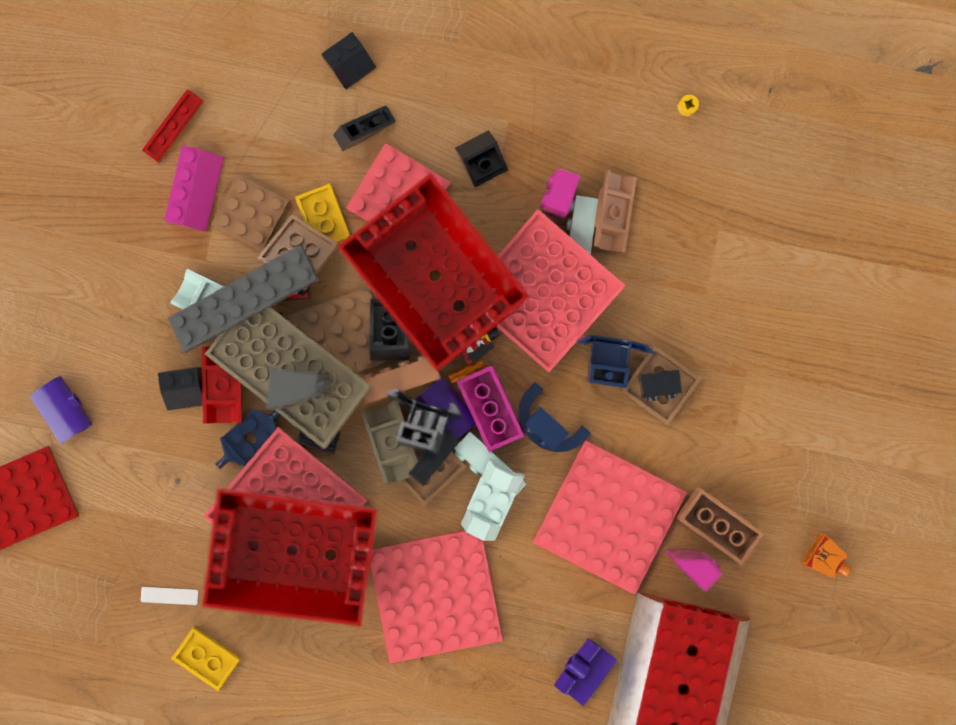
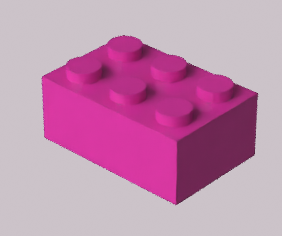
M559 168L556 173L552 172L546 187L549 192H545L540 207L543 208L542 213L564 220L568 214L580 176Z

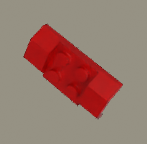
M202 347L203 424L242 423V383L205 355L209 347Z

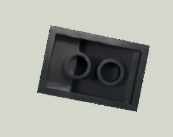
M370 299V361L409 360L408 335L379 299Z

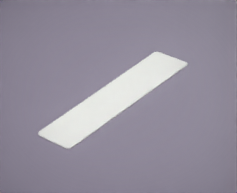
M142 587L141 602L197 605L198 590Z

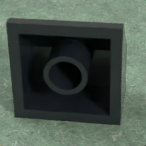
M353 32L321 54L323 60L345 90L376 69L372 59Z
M489 130L455 147L459 159L474 187L508 171L497 141Z
M201 367L158 373L160 393L167 411L203 406Z

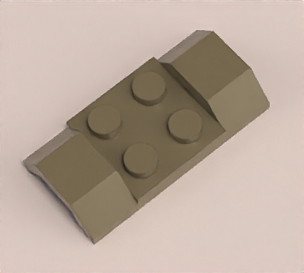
M392 401L385 406L362 411L361 415L384 484H393L411 478L408 473L417 464L418 459L414 449L402 446L396 441L401 422H405L399 403Z

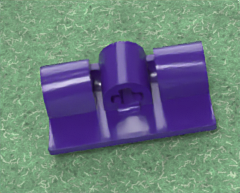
M61 376L54 378L30 395L31 400L60 444L93 425L81 408L83 406L81 400L75 393L71 392Z
M444 378L438 380L414 399L442 409H452L450 403L454 404L463 415V419L449 420L446 430L457 439L476 425L470 410Z
M587 638L579 651L568 659L565 664V670L556 680L554 686L584 706L617 662V659L594 641Z

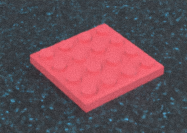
M385 143L346 209L369 222L430 172L445 191H447L451 182ZM408 241L406 245L412 248L415 241Z

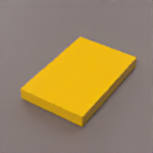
M331 183L295 196L305 223L337 243L351 236Z
M193 626L171 659L219 691L241 658Z

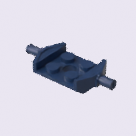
M253 409L242 419V423L235 425L220 438L224 456L215 465L221 469L228 462L232 461L245 467L277 429L276 419L281 414L275 410L272 414L268 415ZM253 432L256 435L254 443L246 441L247 433Z

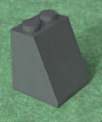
M271 369L266 409H285L326 395V391H329L330 388L328 375Z

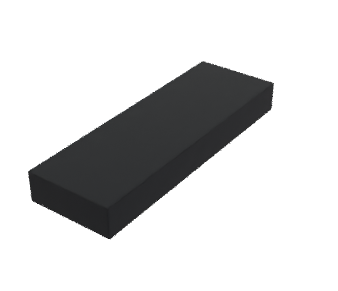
M446 430L438 456L425 453L408 475L424 486L460 441Z

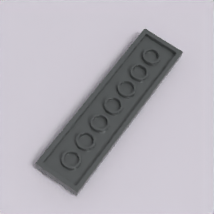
M299 245L170 316L168 320L182 351L187 353L319 281L304 247Z

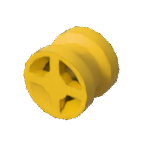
M691 94L683 96L678 103V111L683 116L693 115L699 107L698 99Z

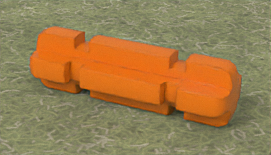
M478 360L474 362L475 364L467 365L458 369L457 372L449 373L451 382L455 383L460 378L463 379L476 373L475 371L485 369L483 361Z

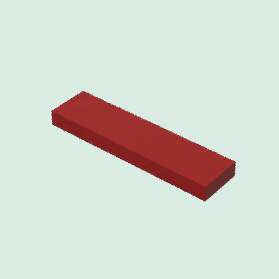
M187 89L142 151L159 163L204 101Z

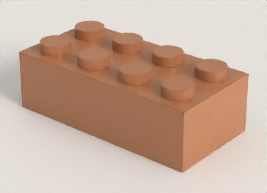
M423 355L417 357V362L411 363L409 360L400 363V368L393 370L392 367L380 370L381 374L375 376L374 373L362 376L364 380L372 385V388L364 397L367 404L388 397L386 392L393 389H399L402 392L440 379L439 371H435Z
M699 487L695 489L675 517L740 565H743L764 535L760 530Z

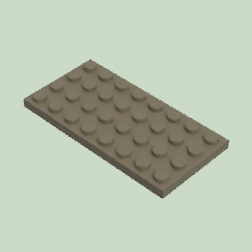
M272 307L218 335L205 353V355L266 403L271 369L328 375L330 388L329 391H326V395L285 409H274L323 449L327 448L372 388L371 384Z

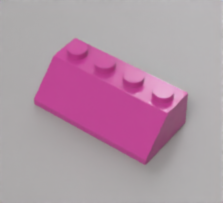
M182 145L164 221L204 232L207 231L224 157Z
M494 365L457 381L489 452L525 435Z
M667 549L665 551L704 591L722 575L718 570L720 566L702 551L699 553L694 549Z

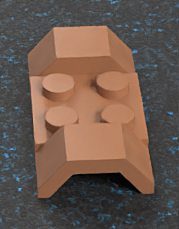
M605 170L603 188L599 192L594 227H596L594 248L611 252H626L636 177L622 176L611 173V170Z

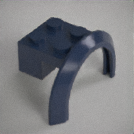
M585 335L576 340L580 344L589 345V343H592L586 381L594 384L627 388L631 349L655 354L647 344L595 335Z
M534 382L524 393L519 405V419L525 434L539 447L553 452H566L581 445L591 434L583 425L570 438L564 440L570 433L542 407H539L529 418L532 402L543 390Z

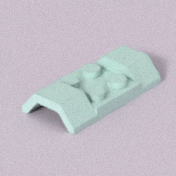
M187 269L184 281L170 303L185 309L224 286Z
M490 458L462 519L461 525L464 530L483 541H495L525 475L522 473H511L499 467Z

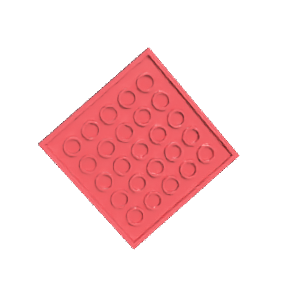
M537 209L498 255L530 298L496 327L547 372H550L626 285Z
M279 426L226 488L363 506L367 502V498L301 444L297 443ZM215 503L203 516L212 524ZM250 540L248 546L250 549L256 550L259 548V543L256 540ZM289 545L287 552L294 555L298 552V548L295 545Z
M585 440L533 543L635 595L687 492Z
M463 530L372 549L370 565L390 663L503 641L483 540Z

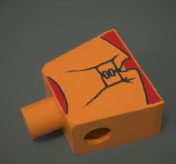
M819 533L801 561L803 565L832 578L836 576L837 572L846 577L851 571V567L844 563L848 555L828 536Z

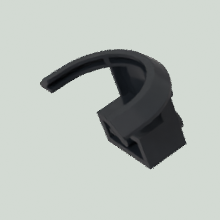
M399 389L386 392V395L393 401L411 408L407 423L401 422L396 441L402 446L438 456L449 420L463 419V415L457 407L451 403L452 409L430 406L404 395Z

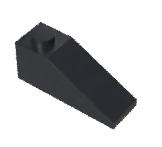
M387 105L341 125L333 136L342 151H345L389 127L396 121Z

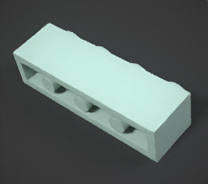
M576 195L569 208V211H572V218L568 219L566 230H570L569 236L590 254L598 199Z
M470 431L455 447V455L461 461L466 459L471 464L469 468L475 474L479 472L483 474L490 458L499 467L515 473L492 451L489 452L487 447ZM522 481L517 494L525 487L526 483Z

